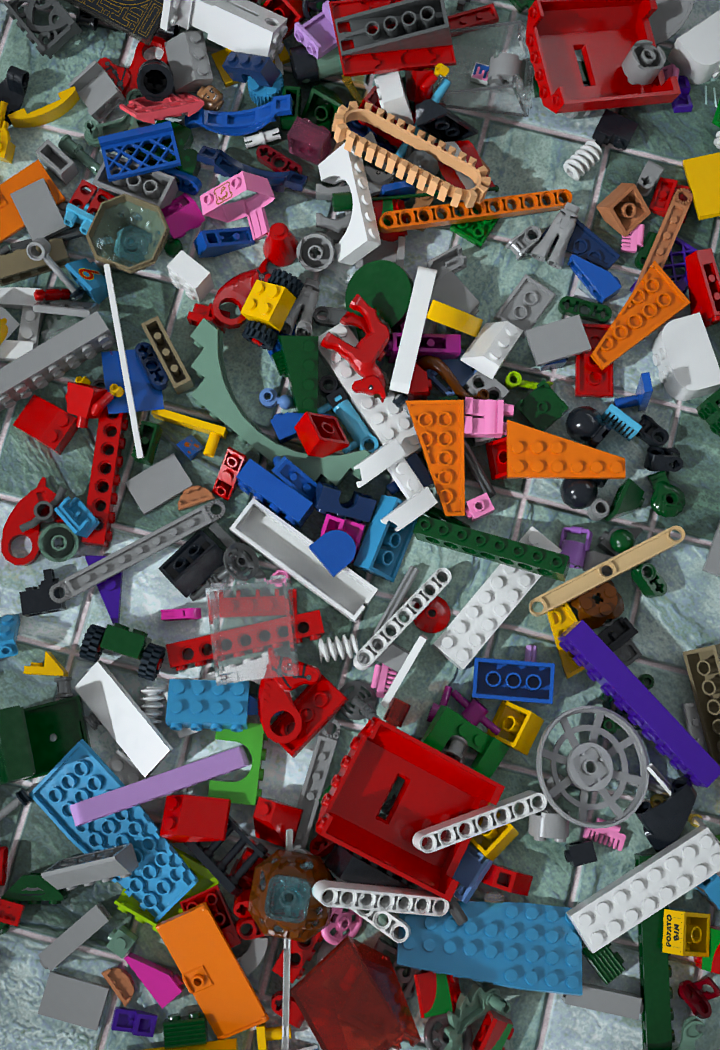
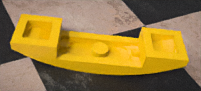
M75 86L59 92L60 100L28 114L25 108L9 114L8 117L15 128H31L60 118L71 110L80 99Z
M436 300L432 301L426 317L473 337L478 335L483 320Z

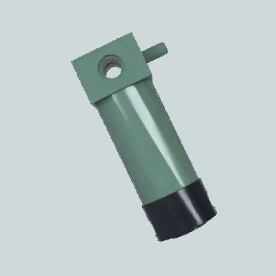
M304 45L289 48L290 64L298 86L343 74L338 46L318 60L314 55L309 54Z

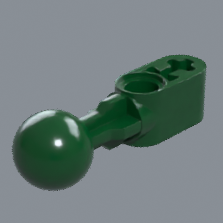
M618 529L611 534L609 543L615 552L622 553L634 547L635 539L629 530ZM646 561L631 569V577L645 597L654 598L666 594L667 584L653 564Z

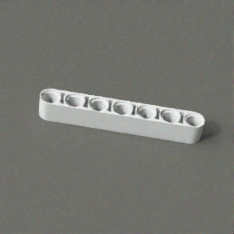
M418 266L389 390L405 394L409 393L437 270Z
M447 568L436 570L357 652L353 659L355 668L358 670L368 669L438 596L452 579L451 572ZM438 575L443 576L444 579H445V582L439 581L438 578H437V576H438ZM425 588L430 589L433 595L426 594ZM413 601L420 605L419 609L412 606ZM399 615H404L407 618V622L400 621ZM386 628L392 629L394 636H389L386 633ZM372 642H378L381 645V649H375ZM359 656H365L368 659V663H361Z
M528 790L498 801L497 805L490 804L420 830L414 834L412 842L414 847L420 851L432 853L538 813L546 808L547 799L542 793ZM536 797V803L533 805L532 801ZM518 803L519 808L515 812V805ZM499 810H501V815L499 818H497L496 814ZM483 817V822L481 825H478L479 818ZM464 823L465 828L460 832L459 828ZM446 830L445 838L441 839V833ZM427 837V844L422 847V840Z
M305 849L293 850V852L313 855ZM306 862L301 868L310 869L313 863ZM329 870L333 877L337 879V882H345L339 879L331 870ZM351 909L397 943L405 942L410 937V926L392 912L370 911L365 913L363 910ZM380 914L387 915V925L379 923L378 917ZM398 926L405 929L406 935L404 938H399L396 935L395 930Z
M326 880L316 882L312 888L313 896L326 907L427 916H443L449 910V902L428 890Z

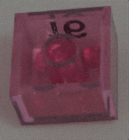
M297 116L287 134L289 153L318 166L327 158L331 150L330 131L324 126H317L310 120Z

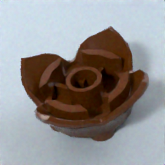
M612 580L568 602L578 610L579 621L583 620L592 630L602 626L607 619L618 618L624 611L623 599L617 592ZM592 596H598L601 602L596 604Z

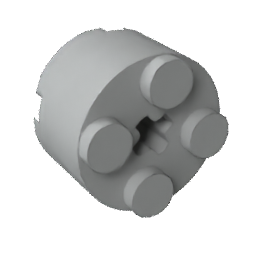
M639 40L633 45L622 62L623 72L628 77L630 84L648 85L653 83L666 62V55L661 47L657 46L656 48L652 45L653 42L649 40Z
M500 53L497 58L492 56L490 58L487 80L490 89L493 91L508 90L511 93H517L524 83L526 60L523 58V61H521L518 55L512 53Z
M316 232L305 236L299 242L296 253L299 262L306 270L319 272L333 263L336 249L334 241L328 235ZM316 247L318 248V251L321 252V254L317 255V257L315 256V253L312 252V250L316 249Z
M546 806L544 810L529 816L528 833L534 836L536 841H546V838H552L555 842H566V838L569 837L570 821L563 818L553 807ZM564 809V812L570 815V811Z

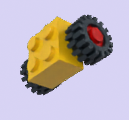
M274 269L268 282L256 280L240 312L249 320L242 333L243 338L265 350H272L278 339V334L272 331V329L281 331L295 300L304 286L302 281L281 269Z

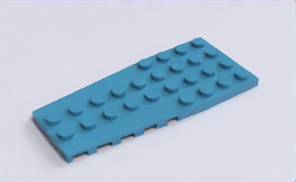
M82 739L42 779L29 795L65 836L84 854L132 843L139 866L132 871V875L126 878L116 876L112 881L114 883L118 882L126 889L125 893L129 897L132 895L140 903L139 907L143 911L147 909L155 917L154 921L158 922L199 880L170 842L160 836L159 828L141 805L75 827L70 805L125 786Z
M457 901L468 918V921L461 926L457 925L449 911L443 916L399 913V918L410 926L411 934L405 942L397 943V966L401 965L416 970L432 971L436 974L442 973L457 978L463 977L473 979V981L493 983V985L519 990L583 995L582 938L566 914L572 908L522 902L491 903L468 901L466 904L462 901ZM398 926V937L404 938L406 931L403 927Z

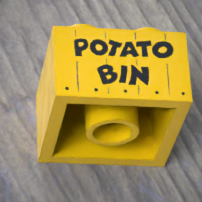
M664 909L662 952L680 956L709 957L711 914Z

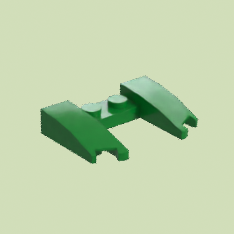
M441 705L421 742L441 752L451 736L457 735L464 738L468 743L467 746L478 752L470 768L490 778L510 747L477 728L449 707Z

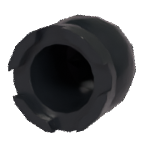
M150 59L144 62L138 70L137 87L147 100L153 102L163 101L173 91V73L164 61Z
M590 406L573 409L565 423L567 434L572 440L578 443H586L587 446L595 449L615 426L610 420L607 423L603 422L602 415Z
M563 479L560 487L561 498L572 509L587 508L596 500L598 488H603L608 479Z

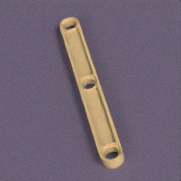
M672 526L531 600L529 612L536 617L542 616L675 547L684 540V529L680 526ZM671 531H678L681 534V538L679 540L672 539L670 536ZM604 566L610 567L612 575H603L601 569ZM535 602H540L543 605L541 612H535L532 609V605Z

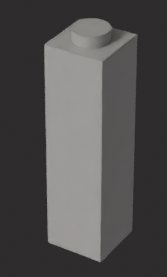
M101 902L90 909L38 955L39 961L45 969H49L51 972L113 918Z
M582 982L583 995L562 994V1000L565 1004L639 1020V1014H642L644 1008L642 998L635 993Z

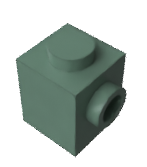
M122 925L118 930L114 928L107 938L109 943L106 947L123 959L139 936Z

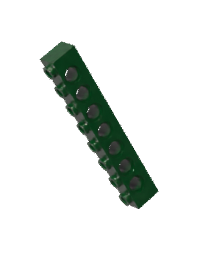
M424 515L418 517L413 530L417 540L565 582L570 567V557L567 555Z

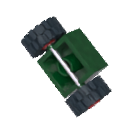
M114 623V626L108 624L107 628L95 624L89 626L80 647L79 654L81 658L97 662L102 655V651L107 649L140 660L138 677L155 681L164 661L165 647L151 643L152 639L147 637V633L134 628L130 632L129 627L119 623Z

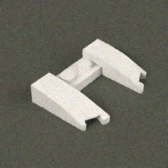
M0 288V306L22 309L18 340L4 341L0 346V361L12 362L38 346L43 313L33 312V305L39 302L35 300L34 292L40 288Z
M396 438L389 440L354 466V470L360 469L362 481L356 482L358 488L384 470H388L406 497V500L380 521L383 524L391 521L397 525L395 531H399L438 502L428 486L423 487L403 457L406 453Z

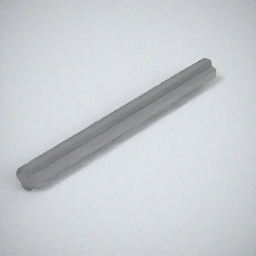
M414 566L409 567L371 638L398 611L419 573L418 568ZM372 642V645L376 649L379 643ZM365 656L359 657L361 663H368V659Z

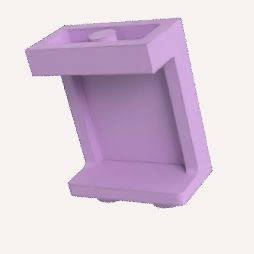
M329 0L323 3L322 12L303 25L299 22L294 24L296 40L301 42L309 54L314 55L317 60L338 46Z

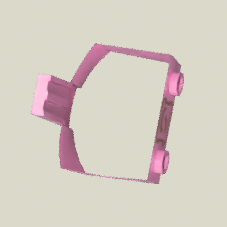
M241 171L200 196L204 216L227 223L247 217L253 240H259L268 234L270 227L264 207L271 203L275 196L267 178ZM246 190L257 192V194L250 198L221 205Z

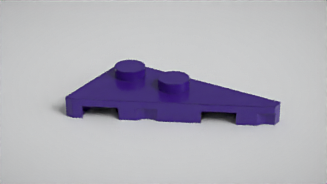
M85 555L88 566L106 557ZM123 571L97 585L113 624L120 621Z

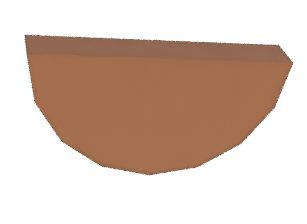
M191 486L184 490L180 496L178 510L180 512L215 500V497L210 490L204 487Z
M119 967L108 968L101 974L126 1007L135 991L132 976L126 970Z

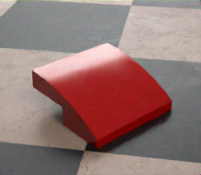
M660 177L649 210L665 217L675 192L680 188L689 189V186L679 185L678 180ZM678 195V199H680V201H687V197L685 195ZM688 209V211H687V213H686V216H685V218H684V220H683V223H685V221H686V218H687L689 209Z

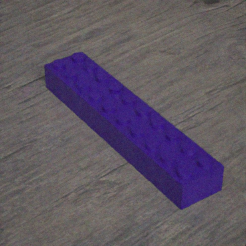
M583 620L574 622L557 638L560 641V647L565 652L569 651L574 656L572 658L573 661L588 671L586 672L587 676L592 681H597L601 685V691L607 696L610 695L615 700L613 702L615 706L621 711L624 710L629 715L627 717L628 720L643 730L641 732L642 735L649 741L652 740L656 744V750L663 756L666 755L670 759V765L677 771L680 770L692 785L708 788L720 776V766Z

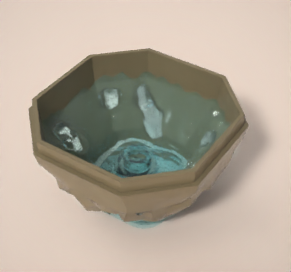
M124 193L101 202L86 234V239L96 261L110 264L112 268L133 274L137 271L145 270L156 263L167 243L170 229L159 206Z

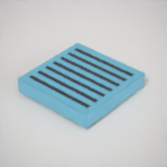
M611 404L602 415L603 422L612 421L615 424L612 429L628 441L642 428L639 423L614 404Z

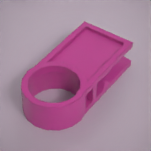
M201 608L161 610V620L201 619Z

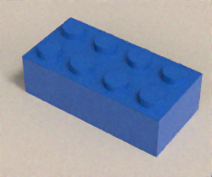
M252 459L247 461L236 476L238 485L247 495L249 493L253 494L255 500L263 506L267 504L271 508L270 511L278 517L280 515L284 516L286 522L294 528L296 526L301 528L314 511L311 501Z
M475 657L472 698L552 705L555 663Z

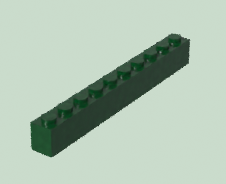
M634 854L635 867L655 854ZM669 905L637 925L640 997L644 1004L641 1014L643 1050H672V1043L675 1042L674 1030L671 1029L674 1012L672 1007H670L673 990L669 986L672 969L671 965L668 964V956L671 954L662 952L664 909H669Z

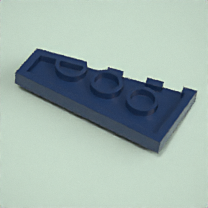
M577 219L566 251L608 271L620 258V255ZM548 227V228L544 231V233L541 235V237H540L541 239L544 237V235H545L546 232L548 231L549 227ZM558 236L555 238L553 245H556Z

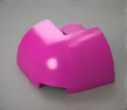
M326 514L321 536L332 530H340L349 534L356 545L354 561L359 551L366 525L346 517L339 518L334 514Z

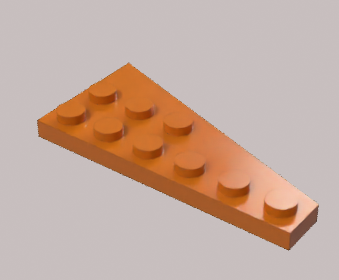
M655 260L590 356L601 370H604L691 303Z
M464 400L405 401L444 515L465 516Z
M510 420L506 421L507 478H626L625 458Z

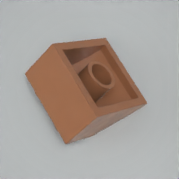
M621 183L596 206L604 221L623 237H626L651 214L634 183Z

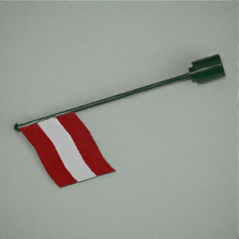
M469 140L445 142L444 151L448 152L451 145L457 149L454 155L457 158L460 151L467 154L465 162L468 163L471 156L477 159L476 169L483 166L477 150ZM438 161L439 171L444 181L462 189H472L475 187L474 182L468 176ZM491 181L488 191L498 192L499 186L494 185ZM351 191L332 193L333 212L352 211L353 199ZM417 193L371 197L372 201L427 197L431 195Z

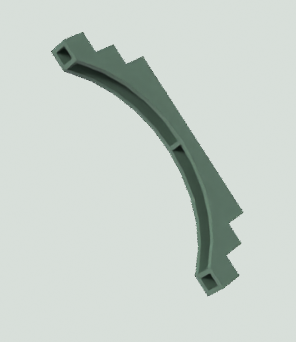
M203 318L190 335L195 340L193 343L200 349H203L191 365L195 369L194 373L201 379L204 378L192 394V397L196 399L195 403L203 409L207 408L210 411L209 415L215 420L220 419L228 431L236 432L239 435L237 438L245 444L249 443L256 454L265 456L267 458L266 462L272 467H275L272 463L274 457L281 456L283 458L285 456L316 483L325 476L324 480L328 484L338 486L350 471L354 470V466L372 454L369 450L364 449L348 454L321 458L308 456L307 453L280 444L265 434L246 415L236 400L227 378L223 359V331L210 320ZM355 469L352 474L362 480L360 469Z

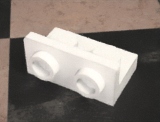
M121 748L115 751L116 754L107 763V766L124 785L148 778L143 776Z

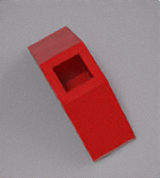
M231 447L227 449L212 493L227 501L230 500L238 486L236 476L248 461L246 455Z
M492 863L481 882L510 893L528 896L533 876Z

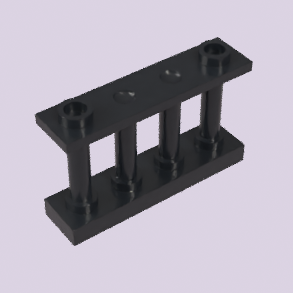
M229 815L225 840L234 830L241 838L221 861L218 860L217 862L213 856L215 855L214 852L224 841H213L208 848H204L200 844L201 842H185L184 844L230 894L238 897L244 891L239 886L242 877L260 857L265 860L269 855L267 854L268 849L260 842L257 844ZM248 844L254 852L234 875H229L226 872L227 866L243 847Z

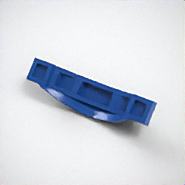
M291 94L274 96L273 100L267 104L243 111L220 112L204 110L202 107L190 117L185 115V126L190 129L204 127L206 131L227 136L251 134L260 130L269 122H275L277 116L292 115Z

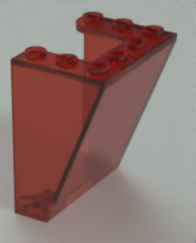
M348 935L290 989L295 1002L322 1050H389L391 1047L400 1050L402 1048L400 1043L403 1040H408L412 1047L421 1041L390 958Z

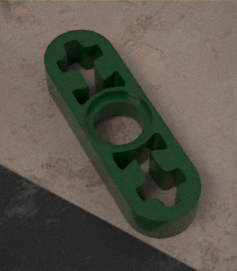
M570 296L563 297L558 304V310L563 315L572 317L579 314L581 319L599 324H606L612 316V310L606 305ZM566 302H568L570 306L568 309H565ZM576 304H578L576 312H574V307ZM587 306L590 309V313L582 314L580 307ZM602 311H604L606 315L604 318H601L600 313Z

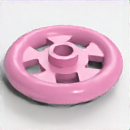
M332 907L331 917L334 914L333 922L330 921V924L321 930V934L326 942L332 945H342L357 935L362 926L363 918L351 909H348V912L343 911V908ZM355 914V921L352 922L351 916ZM334 928L337 932L331 935L330 931ZM349 928V931L343 935L342 932L346 931Z

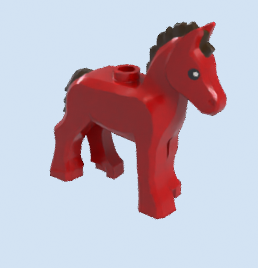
M356 294L349 307L359 311L363 317L347 311L341 318L340 323L344 326H356L366 336L353 347L328 332L320 346L338 352L363 377V379L353 383L352 390L354 392L374 396V399L379 398L383 403L390 391V380L386 377L387 374L377 366L376 361L381 362L386 354L384 350L392 337V330L388 321L385 322L384 317L377 316L376 310L370 307L361 295Z

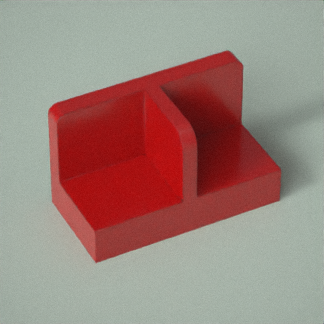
M195 303L193 311H189L187 316L189 324L198 326L202 319L205 318L210 320L225 334L226 328L220 327L213 320L211 314L213 303H209V306ZM219 309L223 316L230 318V312Z

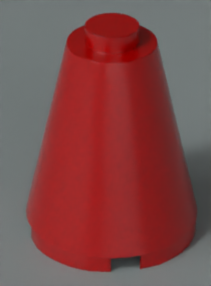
M275 223L270 227L264 241L263 253L265 258L269 260V263L271 262L277 267H286L291 265L297 258L296 252L299 243L285 224Z

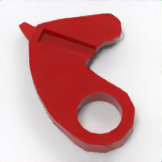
M45 477L41 478L37 488L29 492L14 507L3 528L1 552L7 561L16 566L30 565L37 560L41 553L38 548V536L43 521L25 532L20 530L19 525L35 517L34 507L38 502L47 501L50 503L55 498L56 493L46 487ZM50 507L44 508L41 515L46 517L50 513ZM57 514V518L53 522L66 524ZM19 536H27L32 542V550L24 558H16L11 552V544Z

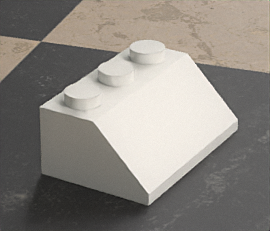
M400 72L376 74L374 81L381 109L386 110L387 115L388 113L394 115L395 120L398 121L400 118L406 124L413 125L414 121Z
M508 321L485 323L460 360L493 379L517 344L523 330Z

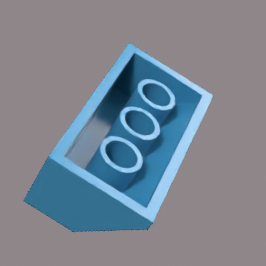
M381 495L353 565L369 574L394 583L418 518L399 531H395L397 525L391 521L383 524L380 520L404 501L398 497Z

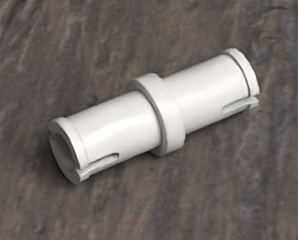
M278 127L265 132L261 130L258 134L243 137L244 142L252 140L251 143L245 144L246 148L261 144L266 145L268 142L281 139L280 134L272 136V134L279 132Z

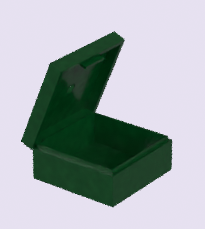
M80 695L24 709L20 705L0 709L1 785L47 775L82 739L91 747ZM51 734H56V741L50 740Z

